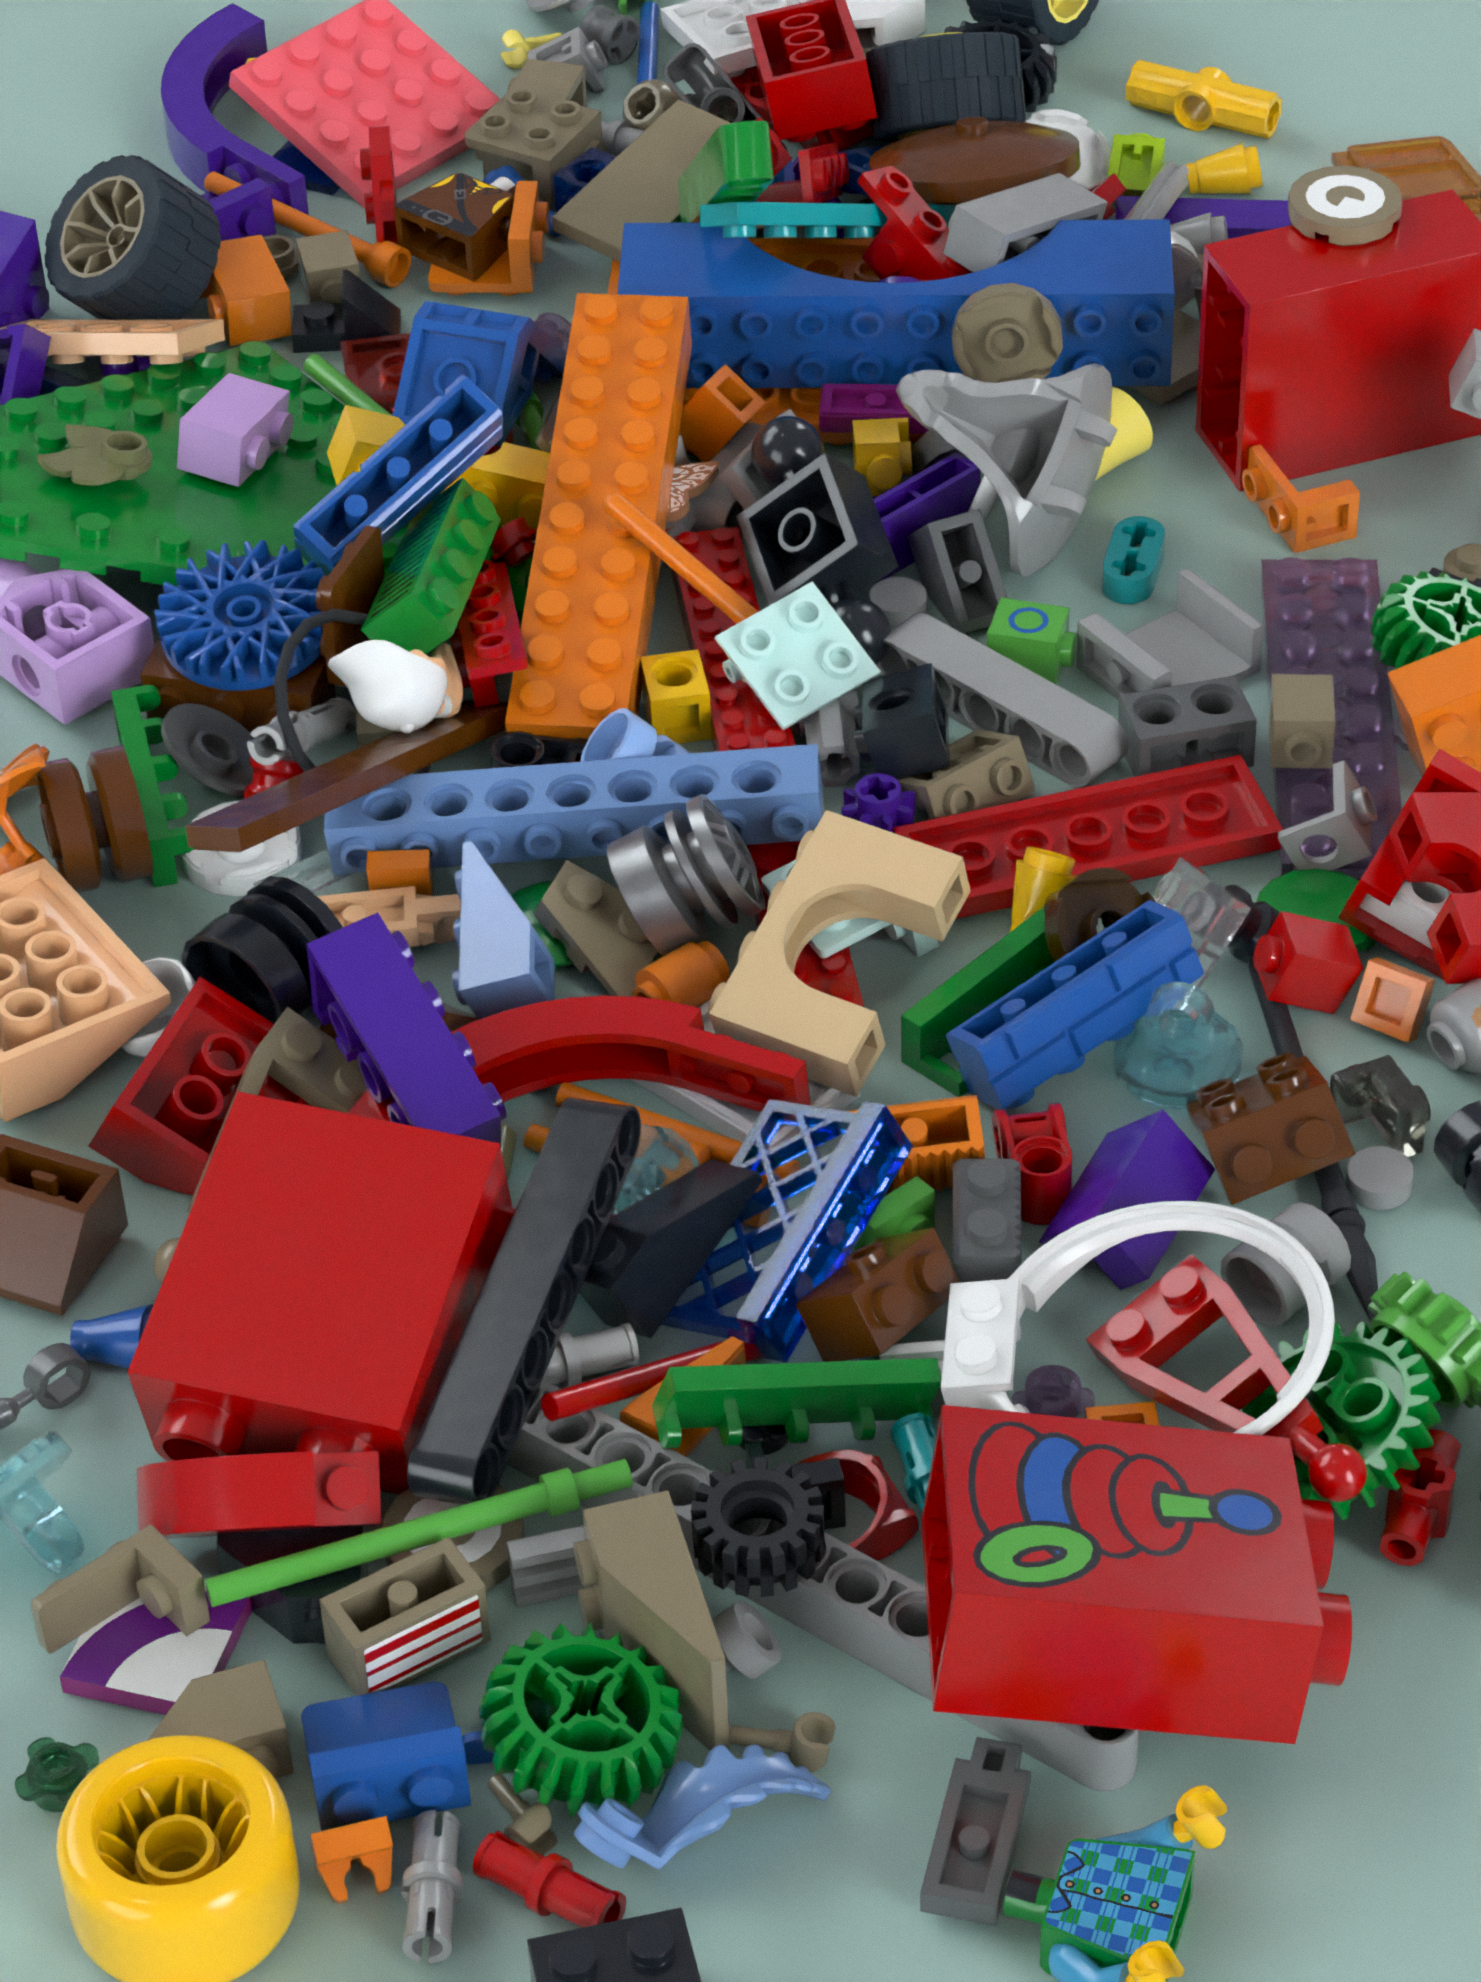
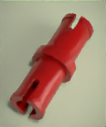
M498 1830L494 1834L489 1833L482 1840L475 1853L472 1868L473 1873L477 1877L487 1879L524 1898L526 1907L540 1916H549L551 1913H554L581 1928L618 1921L623 1918L626 1909V1896L623 1893L611 1890L575 1872L572 1862L557 1853H551L545 1857L508 1838Z

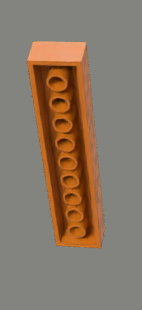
M577 293L520 630L528 667L524 670L513 672L505 719L506 733L523 731L540 736L589 739L598 724L615 710L627 708L637 716L639 714L642 693L640 658L647 656L661 559L606 513L603 508V500L609 493H620L665 531L692 348L688 297ZM577 755L575 762H580L581 755Z

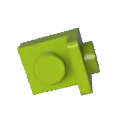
M1146 133L1114 134L1108 176L1115 173L1127 189L1120 196H1141L1166 163L1165 138H1155Z

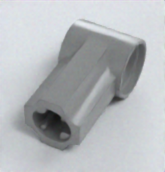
M857 688L798 722L799 737H805V744H818L822 783L825 787L844 786L848 779L860 773L861 759L854 732L859 730L855 715V706L858 705Z

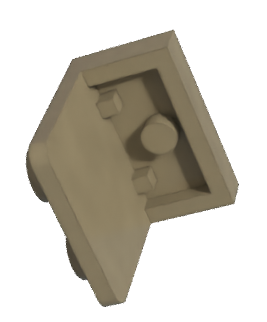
M526 88L513 89L507 92L465 132V144L469 148L532 165L533 181H538L539 198L542 202H548L549 209L553 212L569 197H572L595 172L601 169L606 157V145L602 141L601 111L580 106L574 101H562L540 95Z

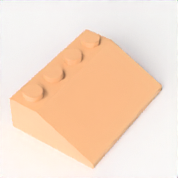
M46 858L0 875V1118L7 1122L62 1099L171 1004V993Z

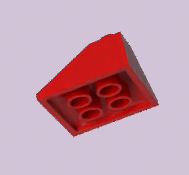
M199 977L112 1106L88 1147L143 1182L193 1196L246 1065L274 1023L207 980ZM266 1075L258 1094L259 1096L312 1106L272 1077Z

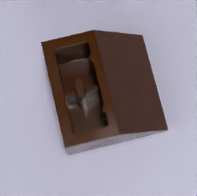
M1 1134L0 1297L63 1316L128 1226L119 1169Z

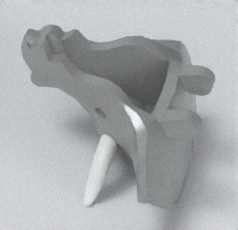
M1094 363L1058 377L1018 379L999 383L977 381L960 373H948L941 370H921L902 377L896 392L910 415L922 426L944 439L969 458L984 474L968 512L980 509L983 521H985L998 496H1000L1008 520L1011 572L1027 578L1052 562L1075 529L1097 477L1105 447L1111 445L1117 429L1110 423L1112 402V378L1110 372L1104 366Z

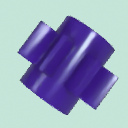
M875 773L864 776L856 783L855 790L845 788L843 791L844 806L841 807V815L892 833L893 827L913 823V817L915 816L914 791L901 792L899 781L890 775Z

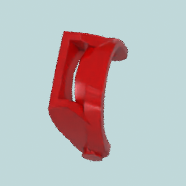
M848 1449L833 1450L799 1461L798 1463H811L838 1458L845 1479V1493L863 1501L876 1514L869 1529L861 1537L848 1544L854 1549L879 1561L901 1548L919 1530L915 1512L906 1504L885 1471L879 1456L867 1455L857 1450Z

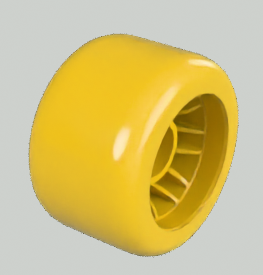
M173 1735L142 1741L113 1754L92 1769L76 1787L65 1806L57 1831L56 1849L57 1863L71 1924L86 1954L102 1970L120 1982H231L261 1963L275 1949L286 1933L297 1908L300 1883L291 1816L285 1796L276 1779L263 1764L241 1748L222 1740L196 1735Z

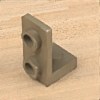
M150 1524L128 1539L115 1543L103 1555L73 1574L55 1581L43 1593L31 1601V1610L39 1644L49 1654L54 1653L138 1598H141L152 1615L158 1619L166 1615L187 1637L210 1622L202 1574Z

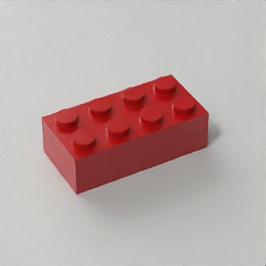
M812 0L745 16L756 68L773 130L780 140L786 139L789 142H802L813 138L818 131L835 127L842 131L854 130L864 126L867 120L878 118L866 58L846 0Z

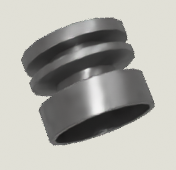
M700 794L686 802L688 818L678 809H672L664 814V824L669 844L666 845L663 839L649 826H641L607 845V857L619 890L640 928L662 956L687 942L698 944L708 940V927L703 913L705 909L725 929L738 924L736 907L747 917L766 909L765 897L757 878V870L747 846L732 823L725 819L714 802L705 794Z

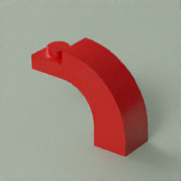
M307 1451L246 1454L175 1460L138 1467V1532L152 1524L166 1539L212 1537L216 1536L217 1533L379 1525L381 1524L379 1451L334 1453Z

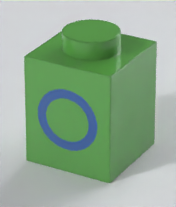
M1001 597L987 632V647L1057 685L1063 667L1072 668L1077 653V633L1069 632L1070 608Z

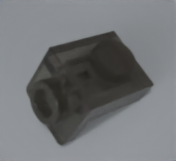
M1390 1055L1349 1066L1331 1075L1330 1090L1344 1125L1369 1118L1391 1148L1402 1152L1407 1157L1423 1152L1426 1123L1431 1118L1428 1098L1420 1086L1412 1085Z

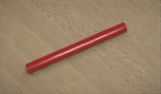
M766 1328L735 1337L744 1341L746 1362L772 1355L776 1350L775 1337ZM725 1340L546 1393L541 1399L543 1414L549 1421H556L641 1395L663 1381L669 1367L686 1366Z

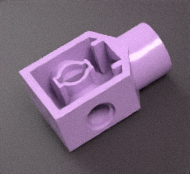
M0 558V675L64 725L111 700V691L131 688L141 683L140 674L155 647L149 616L88 571L63 569L39 573L25 562Z

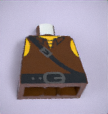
M455 173L394 205L398 245L408 249L414 257L475 282L508 249V234L516 185L506 177H499L491 184H487L463 173Z

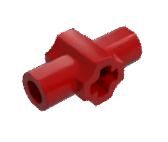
M1428 1430L1434 1440L1433 1446L1413 1449L1412 1451L1420 1467L1417 1470L1399 1468L1394 1473V1476L1400 1488L1397 1491L1388 1489L1386 1525L1381 1535L1379 1550L1384 1557L1399 1565L1414 1566L1421 1563L1430 1540L1444 1538L1450 1526L1456 1481L1455 1469L1460 1458L1461 1445L1455 1437L1442 1430Z

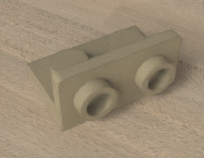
M978 729L949 744L950 766L898 780L901 785V792L914 791L915 806L919 810L927 811L930 820L1017 802L1032 794L1035 790L1020 737Z

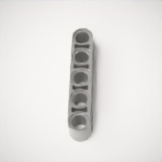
M922 612L915 613L892 629L890 634L883 640L890 647L882 661L876 665L881 671V676L932 663L948 717L973 731L978 729L1019 736L1028 762L1077 788L1086 786L1128 753V736L1119 721L1109 713L928 614Z

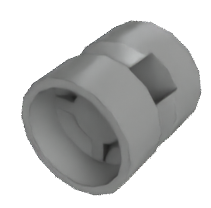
M1303 1202L1291 1204L1270 1220V1222L1283 1228L1296 1238L1310 1252L1321 1268L1329 1288L1349 1271L1351 1254L1346 1239L1339 1227L1329 1216L1315 1206ZM1241 1242L1221 1260L1220 1274L1222 1280L1231 1287L1247 1313L1257 1324L1269 1328L1281 1326L1307 1305L1300 1287L1288 1271L1271 1256L1258 1248Z

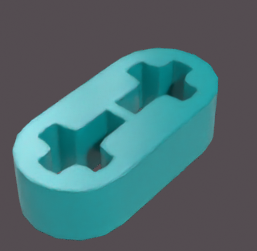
M1133 516L1117 523L1103 561L1102 592L1108 599L1121 604H1136L1143 602L1151 596L1164 558L1165 529L1160 522L1145 516ZM1129 572L1132 573V575L1126 576V573Z

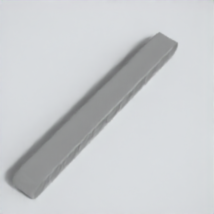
M542 1379L507 1465L539 1482L540 1475L568 1467L571 1473H576L626 1459L631 1471L633 1486L580 1501V1505L587 1509L668 1490L694 1568L701 1572L698 1566V1558H694L691 1505L692 1501H696L695 1491L702 1482L710 1486L709 1474L713 1471L670 1448L663 1449L656 1440L597 1408L556 1421H549L543 1414L541 1399L544 1394L559 1390L560 1388ZM753 1518L736 1524L732 1529L748 1536H765L775 1533L785 1526L771 1519ZM824 1532V1555L821 1563L815 1562V1573L808 1580L797 1573V1588L786 1592L782 1584L778 1582L774 1584V1596L761 1597V1586H750L749 1595L746 1597L749 1600L932 1701L926 1591L923 1585ZM713 1572L707 1576L713 1579ZM731 1580L727 1587L735 1591V1581ZM956 1714L1005 1742L1021 1744L1022 1752L1076 1782L1097 1791H1112L1121 1788L1133 1779L1137 1771L1139 1730Z

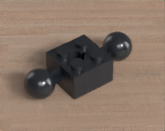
M792 416L775 418L760 428L754 437L751 448V459L755 471L764 482L775 487V489L737 515L768 606L813 581L874 664L877 665L889 650L890 645L884 643L883 640L890 634L891 626L887 616L879 606L869 600L859 598L858 595L899 566L866 478L861 473L824 453V446L819 433L807 421Z

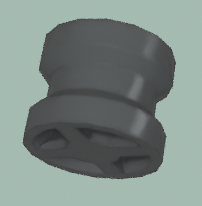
M595 5L585 14L580 24V29L588 41L592 42L595 40L603 50L606 60L614 64H622L627 61L638 45L640 29L637 20L626 14L616 15L615 11L607 6Z

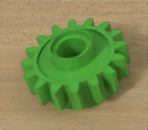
M1402 1272L1399 1276L1394 1273L1370 1297L1372 1302L1368 1305V1309L1375 1315L1369 1323L1371 1333L1374 1336L1382 1328L1388 1327L1396 1341L1405 1337L1410 1341L1415 1352L1421 1354L1434 1376L1432 1381L1441 1395V1399L1435 1403L1450 1409H1456L1462 1403L1471 1409L1475 1405L1481 1408L1480 1322L1455 1298L1444 1292L1438 1295L1435 1294L1426 1280L1420 1278L1415 1282L1407 1272Z

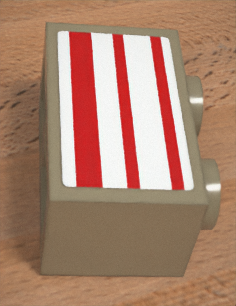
M450 1537L319 1599L327 1656L356 1696L394 1689L491 1641L485 1584Z

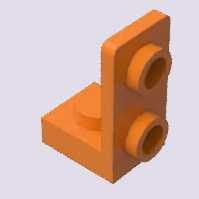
M1261 444L1249 447L1248 469H1245L1242 473L1245 494L1249 501L1256 502L1266 515L1272 531L1275 534H1280L1294 553L1356 538L1360 491L1350 479L1298 492Z

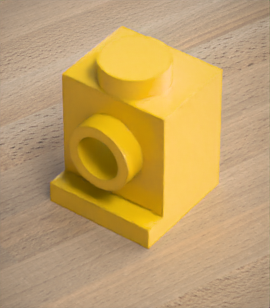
M908 418L852 420L854 470L865 476L872 496H879L900 484L902 475H912Z

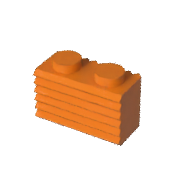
M977 1095L844 1111L854 1198L861 1203L867 1196L874 1201L880 1195L885 1197L915 1176H918L940 1193L946 1186L953 1190V1163L958 1159H985Z

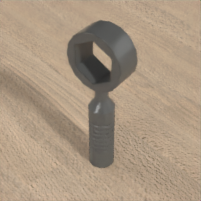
M63 1342L51 1344L39 1351L30 1360L23 1375V1383L26 1389L13 1398H0V1431L15 1422L20 1409L35 1399L42 1407L52 1410L72 1403L83 1393L91 1376L90 1366L71 1345ZM66 1367L65 1374L48 1385L49 1378Z

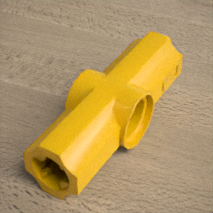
M1138 60L1132 66L1128 82L1126 83L1125 100L1130 101V105L1174 115L1184 128L1191 131H1203L1208 129L1210 125L1269 139L1276 131L1282 112V98L1278 97V93L1234 83L1225 72L1215 67H1205L1197 73H1192Z

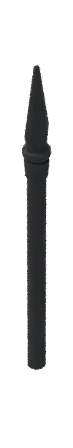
M1252 959L1248 968L1276 1056L1285 1053H1292L1294 1058L1304 1056L1287 1004L1267 1000ZM1339 1162L1314 1171V1175L1322 1196V1210L1339 1227L1349 1247L1351 1264L1346 1276L1367 1317L1371 1321L1375 1315L1368 1309V1305L1372 1302L1370 1297L1378 1290L1376 1258L1364 1236L1366 1223L1359 1213L1351 1192L1347 1190Z

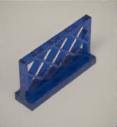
M769 1099L730 1165L756 1171L760 1176L766 1174L770 1186L754 1193L730 1228L734 1227L737 1239L713 1251L689 1286L702 1281L705 1293L681 1306L675 1305L661 1325L727 1339L733 1336L746 1343L755 1344L765 1359L787 1363L807 1329L795 1303L845 1264V1259L851 1254L913 1148V1145L886 1105L863 1101L857 1113ZM782 1123L800 1127V1134L771 1149L769 1148L770 1142ZM844 1134L834 1152L822 1158L818 1146ZM808 1152L812 1164L781 1180L779 1179L776 1168ZM813 1186L803 1204L790 1211L786 1199ZM776 1205L780 1217L748 1233L745 1220ZM781 1239L771 1258L758 1265L755 1252ZM744 1258L747 1271L716 1287L712 1274ZM749 1293L735 1317L724 1315L723 1306Z

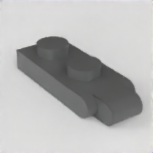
M977 1737L971 1760L955 1759L920 1892L921 1912L997 1925L1031 1783V1771L1019 1769L1022 1757L1021 1744Z

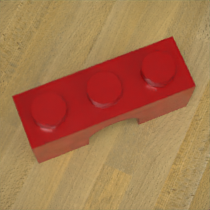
M1480 792L1411 793L1391 827L1389 835L1407 882L1434 883L1452 892L1427 931V936L1445 983L1465 984L1472 979L1481 978Z

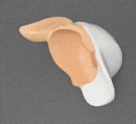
M368 640L356 644L332 657L328 662V667L347 686L359 714L366 721L384 729L411 733L424 727L434 718L445 719L453 717L461 708L463 698L462 679L453 650L447 643L440 644L428 657L421 650L407 651L385 640Z

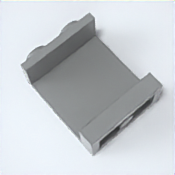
M1185 568L1178 572L1176 609L1131 632L1122 633L1097 612L1079 620L1076 667L1118 701L1119 695L1234 675L1237 681L1240 682L1260 672L1263 625L1254 616L1246 613L1222 595L1214 586L1209 585L1191 570Z

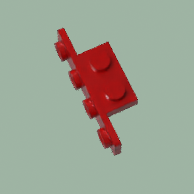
M827 143L798 151L801 180L771 183L757 198V201L821 203L843 195L842 185H847L850 182L847 154L838 152L837 143Z
M894 166L862 173L857 180L858 184L888 218L885 225L862 255L863 260L880 280L890 276L913 277L923 282L973 273L943 254L949 234L946 222L938 212L927 205L913 188L911 180L904 173L897 170Z
M484 560L458 621L459 628H456L453 636L450 637L451 648L460 671L463 689L472 688L476 708L499 704L494 680L495 675L524 670L528 667L506 563H493Z

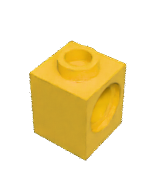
M699 650L642 656L640 658L642 702L647 723L656 729L657 735H666L677 744L711 740L710 692Z

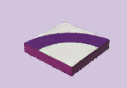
M204 1585L210 1622L187 1637L166 1615L161 1619L152 1615L141 1598H138L79 1636L60 1675L63 1693L166 1715L192 1679L225 1670L251 1615L252 1605L250 1597L211 1607Z

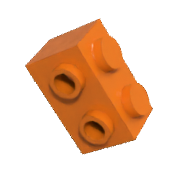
M262 234L221 241L215 271L212 272L209 279L210 283L205 292H202L199 298H207L210 319L224 320V334L229 345L236 346L249 341L261 342L292 336L290 290Z

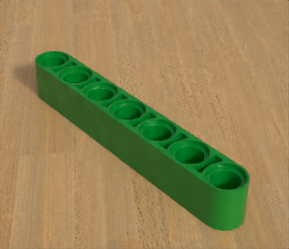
M735 122L721 125L716 129L677 180L681 223H700V205L755 202L774 181L768 122Z

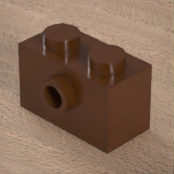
M933 1227L878 1238L871 1244L856 1250L845 1259L846 1264L796 1302L795 1305L823 1362L846 1361L883 1354L949 1300L950 1283L961 1282Z

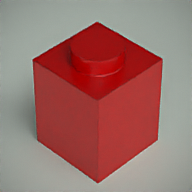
M1284 911L1280 912L1268 933L1258 940L1253 955L1254 967L1260 977L1267 1000L1335 1014L1364 969L1348 926Z

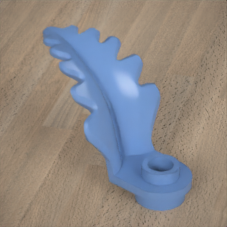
M754 1744L746 1746L742 1758L737 1759L724 1745H718L710 1750L704 1766L701 1768H697L686 1760L674 1765L665 1775L649 1812L641 1819L627 1807L610 1798H606L601 1806L592 1802H585L578 1811L582 1821L574 1831V1836L592 1853L616 1867L624 1868L630 1858L634 1856L660 1870L680 1849L719 1830L730 1817L732 1809L756 1804L772 1794H798L825 1801L831 1794V1789L826 1783L813 1776L805 1766L795 1767L788 1755L783 1752H776L771 1757H767L764 1754V1750L759 1745Z

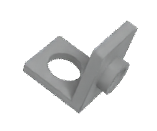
M1345 760L1333 764L1334 811L1278 832V841L1297 870L1318 868L1332 871L1372 856L1371 823L1377 821V810L1371 794L1366 787L1360 786ZM1325 835L1337 843V848L1330 855L1313 857L1301 849V844L1308 837Z

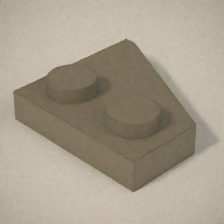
M566 860L541 899L534 915L548 933L564 945L566 955L581 973L588 970L593 972L609 992L608 996H632L633 990L636 987V973L651 964L658 951L633 917L619 889Z

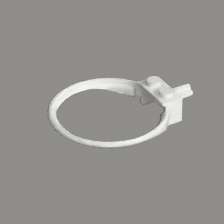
M1162 1201L1117 1209L1071 1227L1038 1248L1007 1279L950 1283L945 1340L895 1343L879 1356L880 1360L937 1358L942 1376L941 1391L945 1405L1030 1413L1026 1407L1019 1403L1013 1405L1006 1391L1013 1389L1016 1342L1021 1339L1019 1320L1025 1308L1037 1313L1055 1291L1080 1268L1108 1248L1125 1240L1163 1231L1185 1230L1220 1234L1250 1244L1280 1263L1300 1287L1309 1311V1332L1303 1356L1287 1384L1276 1395L1278 1402L1256 1420L1233 1432L1263 1435L1298 1406L1320 1376L1333 1341L1335 1324L1334 1305L1329 1285L1321 1268L1310 1252L1283 1228L1253 1213L1226 1205L1197 1201Z

